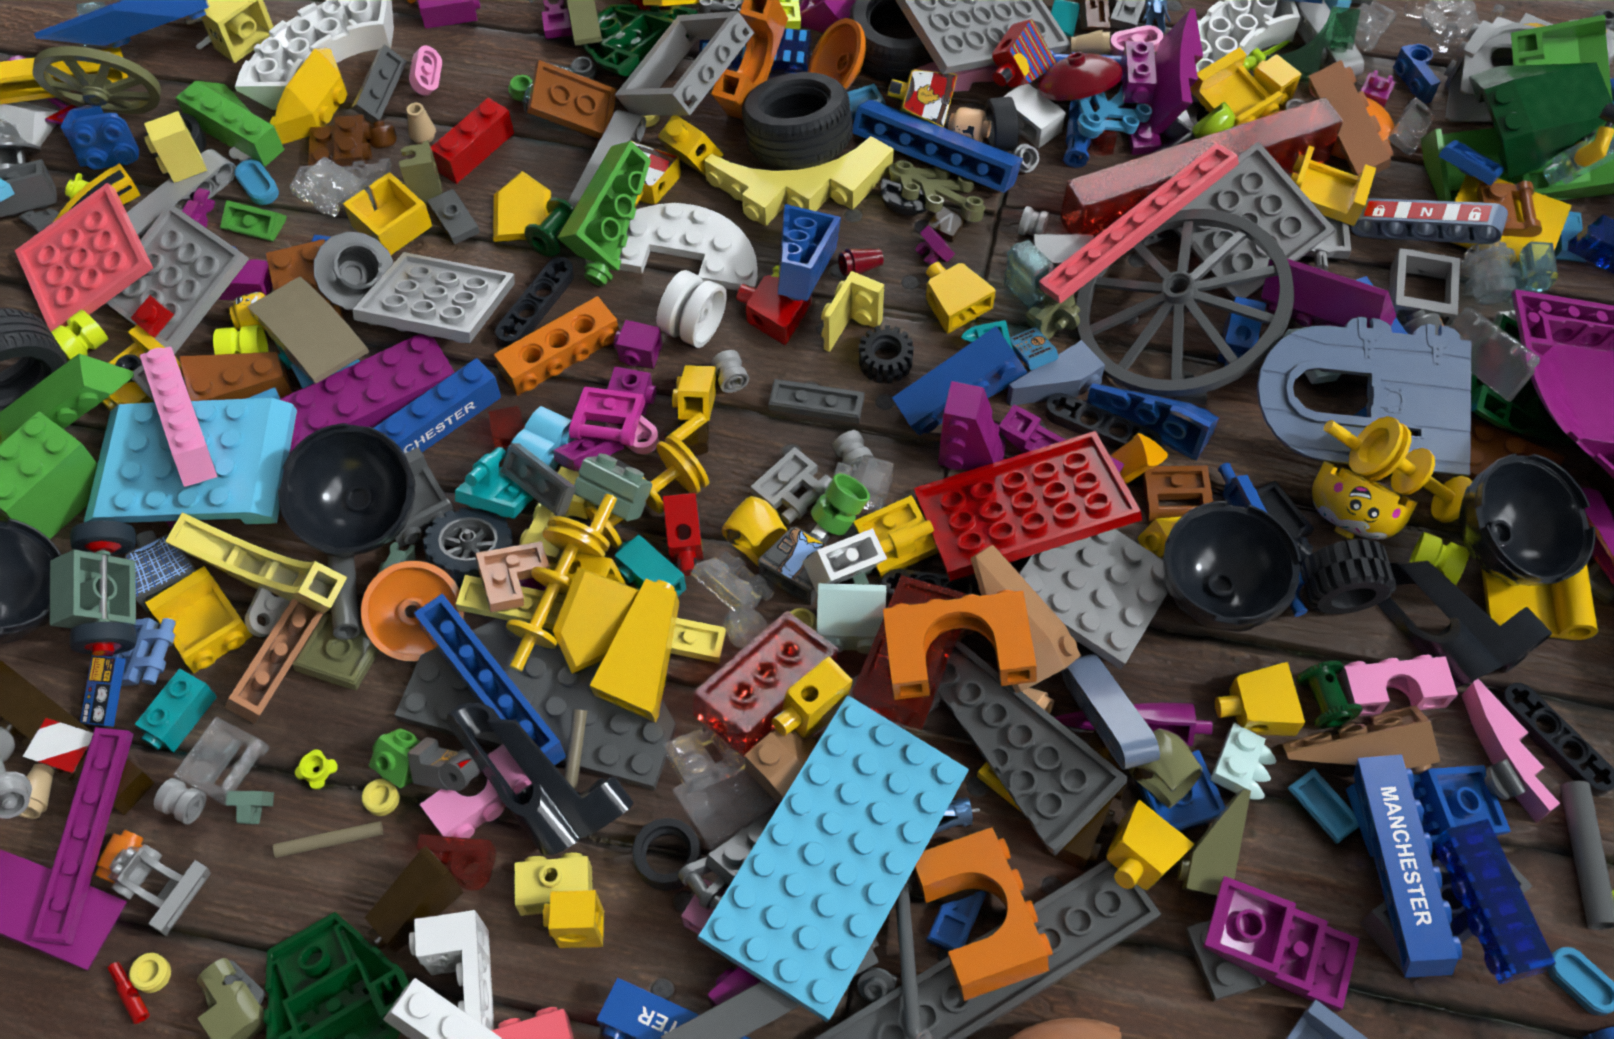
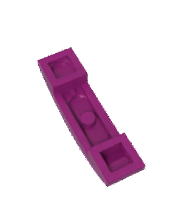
M1013 404L999 425V431L1024 453L1066 440L1040 426L1041 418ZM1111 457L1120 473L1125 464Z

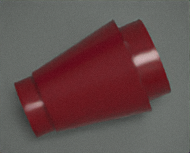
M847 248L838 255V265L843 276H848L851 271L862 274L882 266L884 263L883 253L880 248Z

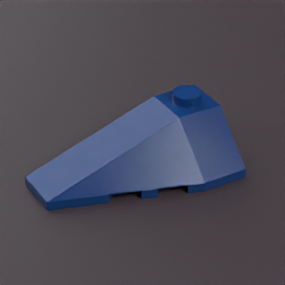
M1092 383L1086 401L1094 406L1153 429L1161 436L1162 444L1197 461L1211 439L1219 417L1213 415L1209 410L1199 408L1191 403Z

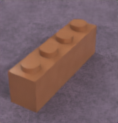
M1342 60L1309 75V86L1353 175L1359 177L1365 164L1375 167L1376 174L1390 167V157L1394 154L1387 140L1382 141L1378 134L1381 131V127L1376 116L1370 117L1366 110L1369 104L1364 92H1357L1353 84L1357 80L1350 66L1345 68Z
M292 599L228 698L224 708L255 724L324 614Z

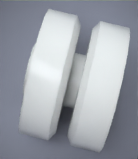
M680 271L668 284L661 298L656 318L657 327H660L661 332L672 337L680 336L689 345L696 348L703 347L711 339L721 322L727 301L726 289L712 281L703 282L699 275L690 271Z

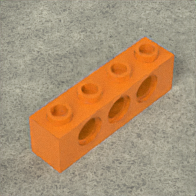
M597 296L495 353L494 357L498 370L518 396L525 391L534 389L546 379L559 375L564 369L574 363L585 360L590 354L602 347L611 345L614 342L616 332L619 331L618 322Z

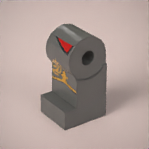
M426 737L407 753L414 784L460 791L481 772V769L466 749H461L457 752L439 748L438 739Z

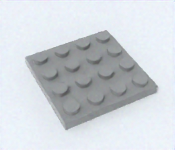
M1259 141L1238 156L1239 164L1181 209L1219 210L1246 218L1267 231L1279 244L1286 258L1294 261L1299 260L1335 231V228ZM1193 226L1190 250L1203 263L1231 238L1235 232L1218 227ZM1183 227L1174 228L1173 230L1182 238ZM1246 238L1209 272L1215 278L1267 267L1269 257L1258 245ZM1265 278L1222 288L1233 301L1235 296L1247 299L1264 286Z
M169 203L140 240L153 269L106 302V304L136 326L137 324L131 319V316L149 295L157 299L174 316L154 339L165 348L171 346L175 354L249 258Z
M403 252L353 308L354 320L366 322L370 325H382L399 331L421 333L428 337L451 339L458 343H471L515 284L514 274Z
M1116 529L1034 554L1020 572L1022 578L1066 625L1074 640L1120 670L1126 664L1168 593L1164 584L1163 559Z

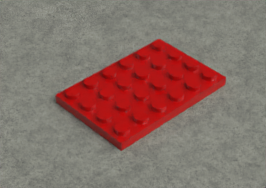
M1096 431L914 488L915 497L926 521L930 520L934 528V532L931 535L950 581L974 574L971 557L991 545H994L1008 562H1012L1142 521L1139 506Z

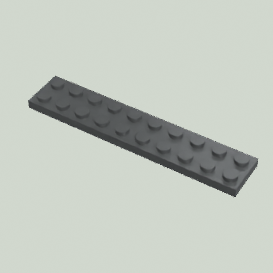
M1108 859L1033 904L1038 917V922L1034 923L1039 934H1046L1053 955L1048 956L1049 971L966 1001L963 1000L954 977L949 957L917 975L921 1036L919 1039H967L1157 920L1161 913L1145 890L1139 885L1135 884L1132 889H1125L1118 885L1114 879V874L1118 868L1110 863ZM1003 923L971 943L993 935ZM902 985L815 1039H909L906 1035Z

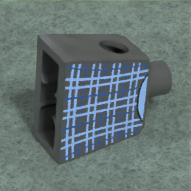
M144 531L137 535L136 543L139 548L127 553L125 559L135 561L136 600L147 613L150 610L145 602L197 571L181 550L165 543L169 535L157 538L153 531Z

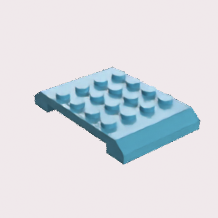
M275 398L191 401L217 477L184 487L156 404H119L110 411L84 523L92 521H115L121 523L177 521L182 512L198 520L241 519L245 524L277 523L280 509L278 489L281 487L284 472L282 467L290 453L297 409L292 403Z

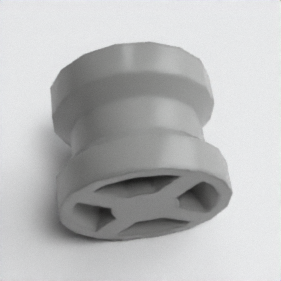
M1026 206L1020 220L1018 234L1023 236L1030 234L1033 237L1034 234H1044L1049 212H1035L1032 207Z

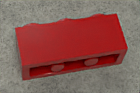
M487 98L433 144L431 149L438 172L455 184L459 183L514 134L509 110L492 99Z

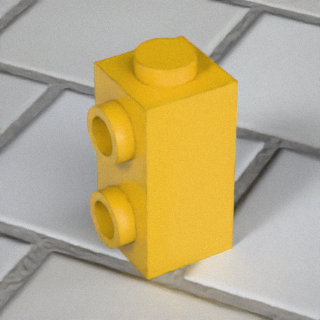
M685 365L682 376H677L676 389H673L672 406L673 408H678V419L689 420L695 414L701 412L707 421L710 420L716 396V367Z

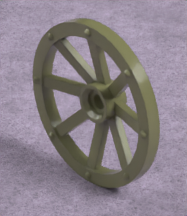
M60 46L43 50L34 59L32 72L37 83L50 94L78 107L97 105L101 106L104 113L143 114L155 109L159 105L161 86L158 80L140 65L121 56L86 47ZM64 61L76 78L50 64ZM77 61L100 64L97 75L86 74ZM110 67L131 76L113 83L107 79ZM49 74L64 81L65 83L55 81ZM142 84L148 92L122 90Z

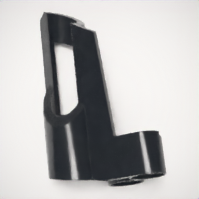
M1427 560L1409 563L1389 562L1396 585L1417 584L1449 618L1450 624L1438 635L1428 634L1420 630L1391 597L1377 605L1423 655H1431L1432 658L1446 656L1456 688L1498 668L1503 673H1507L1523 661L1529 652L1537 648L1552 635V632L1528 607L1520 610L1500 626Z
M464 703L458 705L447 714L446 723L488 778L501 800L542 855H554L568 849L580 838L594 834L620 817L634 804L615 776H611L607 780L600 778L581 794L579 791L576 792L516 720L501 719L495 710L488 705ZM483 732H495L529 778L531 784L515 794L474 736Z

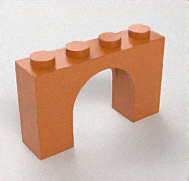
M779 0L743 1L740 14L754 34L746 44L744 57L738 71L726 69L716 81L712 91V96L727 115L743 119L742 106L747 96L755 87L768 79L788 21V16Z
M1002 590L996 594L984 596L971 594L963 596L961 599L946 601L933 599L923 604H897L891 608L883 609L895 700L930 696L926 668L927 650L937 636L957 628L975 630L991 642L996 653L1001 686L1037 682V665L1023 590Z
M993 827L923 851L914 867L915 876L926 903L962 890L980 889L990 892L999 898L1008 911L1003 925L993 935L948 952L951 969L964 1001L1049 971L1048 956L1053 955L1046 934H1039L1034 923L1038 922V917L1031 900L1025 902L1020 892L1024 890L1021 876L1017 869L1011 870L1007 862L1008 859H1011L1008 846L1004 838L997 839Z

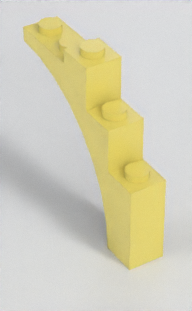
M870 136L856 149L836 160L815 167L784 171L748 168L730 163L711 154L704 160L706 180L714 187H719L728 192L734 199L743 201V213L749 219L767 226L785 207V204L817 211L831 197L838 204L845 205L853 210L882 178L889 173V167L893 164L894 149Z
M183 512L165 543L228 573L227 575L256 589L260 586L288 601L295 599L323 614L332 607L347 579L346 576L316 561H299L268 551L214 528Z

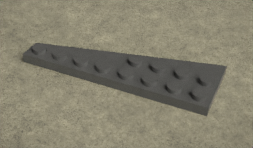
M948 631L940 634L932 641L926 653L928 680L1047 849L1056 856L1127 783V776L1023 692L1016 693L1012 685L1001 686L999 673Z

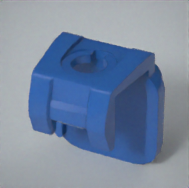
M85 105L72 109L61 124V129L65 137H67L81 167L88 166L91 169L99 170L101 168L114 167L119 163L121 165H128L135 162L139 157V148L126 121L116 113H104L101 106Z

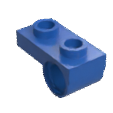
M1410 44L1401 47L1393 68L1409 87L1411 93L1423 105L1432 102L1440 85V80L1428 67L1433 57V51L1424 44Z

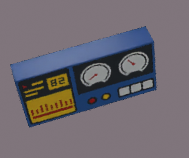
M92 655L80 719L81 723L114 727L125 658Z

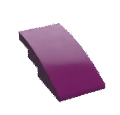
M1190 8L1163 37L1155 56L1157 85L1152 103L1149 104L1153 110L1150 116L1152 132L1162 134L1193 103L1190 87L1198 80L1196 64L1204 57L1196 10Z
M0 849V936L89 971L126 907L127 902L89 886L72 946L35 942L31 940V936L52 869Z
M1224 876L1220 884L1203 947L1234 965L1313 1002L1317 1000L1325 1007L1337 1012L1342 1010L1359 938L1327 926L1328 921L1295 909L1296 903Z

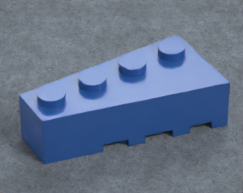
M785 204L780 243L778 294L796 301H807L837 248L841 217Z
M995 326L899 392L892 399L910 427L920 436L933 431L938 425L942 424L951 381L983 387L987 398L1008 388L1009 384L1028 372L997 326Z

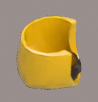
M754 496L746 498L734 510L721 530L726 540L744 553L757 566L760 557L788 531L777 511L767 501Z

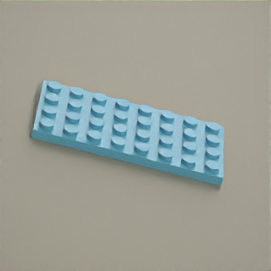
M847 695L705 924L697 940L827 1022L831 1018L969 769Z

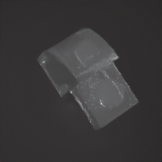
M1375 0L1370 6L1363 2L1347 20L1345 32L1355 45L1366 51H1371L1378 44L1380 36L1395 21L1397 12Z

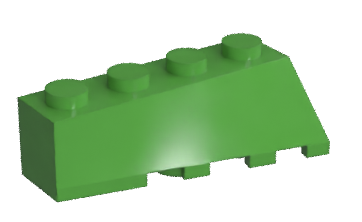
M195 81L175 97L183 113L193 116L203 131L228 146L237 148L250 156L252 160L259 161L264 167L284 151L275 127L254 115L226 84Z
M631 141L611 146L557 238L578 256L592 262L600 261L611 270L619 271L621 264L619 257L622 248H625L629 236L626 233L630 220H634L637 210L634 206L637 196L642 192L651 159Z
M82 354L76 355L0 412L2 443L38 411L62 429L66 428L134 377L133 371Z

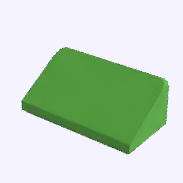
M226 200L220 228L274 242L287 216Z

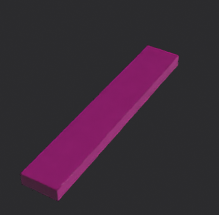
M94 729L32 932L31 940L35 942L71 946L73 944L134 734L128 730Z

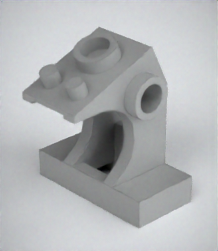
M143 844L142 847L131 846L127 850L122 849L109 866L112 872L108 878L115 882L111 888L129 900L135 894L158 908L159 910L148 924L166 936L208 879L211 872L206 866L194 860L183 876L158 862L162 855L146 844ZM152 869L170 879L157 897L140 887Z

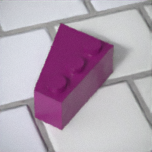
M951 381L943 414L938 457L939 465H944L953 470L963 469L969 471L1003 460L1006 444L999 437L1000 428L998 423H994L992 419L993 411L983 387Z

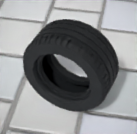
M856 0L850 10L849 19L858 22L864 30L866 52L861 67L864 72L888 83L891 82V79L907 83L912 70L934 62L919 37L904 40L893 39L875 31L886 25H911L896 0Z
M800 72L777 76L755 87L749 93L742 106L743 124L749 151L760 162L771 167L803 169L820 165L838 156L846 148L853 135L849 95L837 80L827 75Z
M0 308V362L14 357H21L15 364L0 372V412L67 363L65 353L44 321L32 313L14 308Z

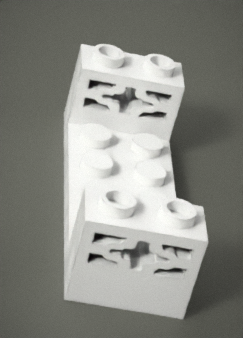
M472 910L414 919L415 932H410L409 946L412 956L416 955L420 965H423L431 975L456 972L459 986L464 987V1000L459 1001L458 1008L489 1030H494L489 930L477 912Z

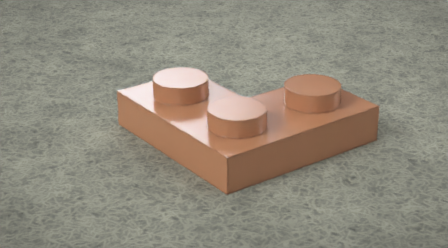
M542 541L476 553V563L490 612L524 606V596L519 580L533 578L531 575L533 567L550 569Z

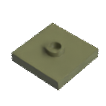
M324 613L293 662L294 671L357 691L380 650L369 640L362 624H360L361 632L357 637L348 640L336 638L333 635L332 615Z

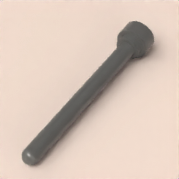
M914 869L895 901L906 1035L909 1039H919L921 1036L909 891L912 890V885L915 883Z

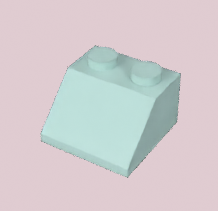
M818 583L817 649H824L829 653L857 650L860 653L872 654L876 651H884L885 623L883 609L886 608V585Z

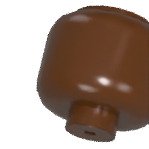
M383 120L377 121L369 129L372 138L369 139V142L376 149L390 147L397 141L395 128L390 123L385 124Z

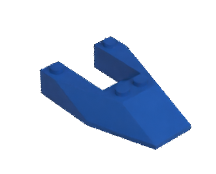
M120 0L34 33L36 39L100 46L112 44L113 48L132 41L130 36L185 16H189L190 20L205 16L207 14L204 9L210 6L207 0Z

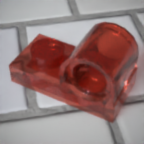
M419 835L418 851L420 852V850L427 846L443 865H447L448 861H451L452 872L465 889L471 891L479 890L490 881L497 854L491 840ZM479 863L478 870L470 875L464 874V870L469 864Z

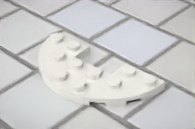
M666 203L637 209L634 220H630L626 233L629 236L625 248H622L619 260H621L619 270L642 274L651 251L702 260L699 276L703 279V282L712 281L723 286L725 289L736 291L739 290L742 284L757 288L758 268L754 249L742 230L723 215L696 205Z

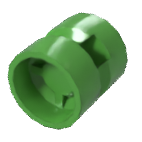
M842 473L836 474L825 489V494L818 499L812 508L811 515L814 521L826 531L836 535H844L855 521L856 515L862 511L869 501L870 494L866 487L855 478Z

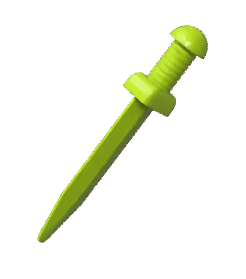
M1290 40L1281 42L1264 52H1261L1259 48L1253 49L1246 56L1243 66L1248 71H1254L1261 61L1266 60V56L1283 48Z

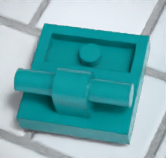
M497 447L490 454L483 455L473 465L472 471L465 476V482L455 490L456 502L466 504L474 509H483L497 513L499 516L506 518H515L534 497L501 472L502 467H499V462L506 456L505 450L501 447Z

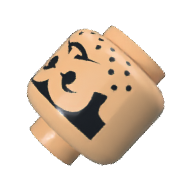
M961 107L957 109L956 113L950 115L948 129L982 142L984 137L988 138L990 135L991 121L987 120L986 114L982 109Z

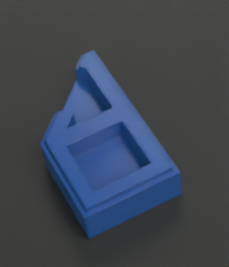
M979 891L972 896L941 905L926 942L948 952L965 946L986 897V892Z

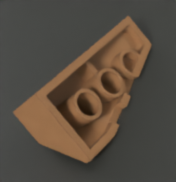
M994 545L985 548L971 557L981 596L996 594L1002 590H1023L1037 665V682L1012 685L1016 693L1022 692L1062 671L1081 656L1077 649L1076 641L1070 635L1066 625Z
M1416 705L1370 716L1372 723L1367 725L1352 722L1341 725L1338 734L1332 736L1329 732H1319L1282 744L1289 760L1356 765L1358 758L1402 755L1405 767L1411 768L1413 772L1427 770L1431 768V764L1441 762L1431 721Z
M795 729L786 736H782L777 730L773 731L744 755L746 771L780 805L817 745V742L811 736L807 738L802 737Z

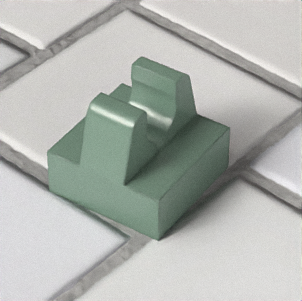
M227 791L226 805L236 806L238 824H259L262 807L273 806L274 792Z

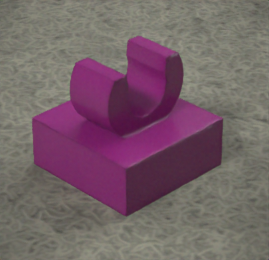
M1374 70L1368 74L1361 91L1364 92L1366 97L1374 100L1384 108L1395 85V81H1392V75H1389L1386 79L1377 76L1378 70Z
M929 225L920 232L926 241L919 243L915 250L921 256L930 250V254L924 259L928 265L937 262L939 256L948 262L955 255L942 237Z

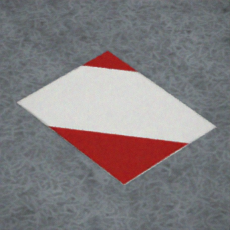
M45 718L23 757L73 773L88 748L93 733Z

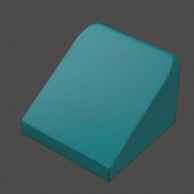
M1054 0L1051 11L1052 16L1064 34L1073 37L1080 4L1064 0Z

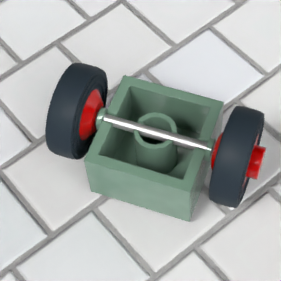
M92 521L78 524L71 529L70 545L73 550L50 561V626L71 628L69 644L71 650L95 656H109L130 651L136 646V629L133 627L136 624L135 561L112 556L130 552L135 548V529L128 524L115 521Z

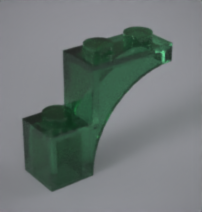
M1332 6L1324 27L1314 39L1293 52L1279 55L1301 73L1299 82H1309V75L1320 70L1324 47H1330V51L1345 53L1347 49L1353 50L1361 9ZM1265 55V56H1266V60H1265V61H1267L1268 59L1272 58L1273 56H1267V55Z

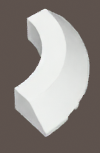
M326 0L318 6L314 2L297 11L298 16L287 23L282 20L269 31L270 36L261 44H256L253 48L255 53L249 61L245 60L239 72L235 85L236 90L266 107L276 110L286 85L314 49L330 48L336 63L350 56L380 49L384 44L391 48L394 30L392 1Z
M1220 0L1208 9L1207 14L1200 21H1197L1204 56L1196 64L1197 72L1239 47L1248 55L1255 48L1262 50L1287 40L1293 41L1300 20L1295 1L1226 0L1222 2ZM1191 93L1192 101L1199 102L1198 99Z

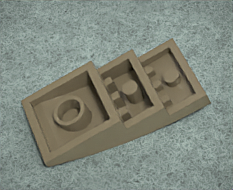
M301 277L294 279L247 306L251 315L266 328L270 338L284 350L287 358L315 384L369 352L365 344L340 315Z

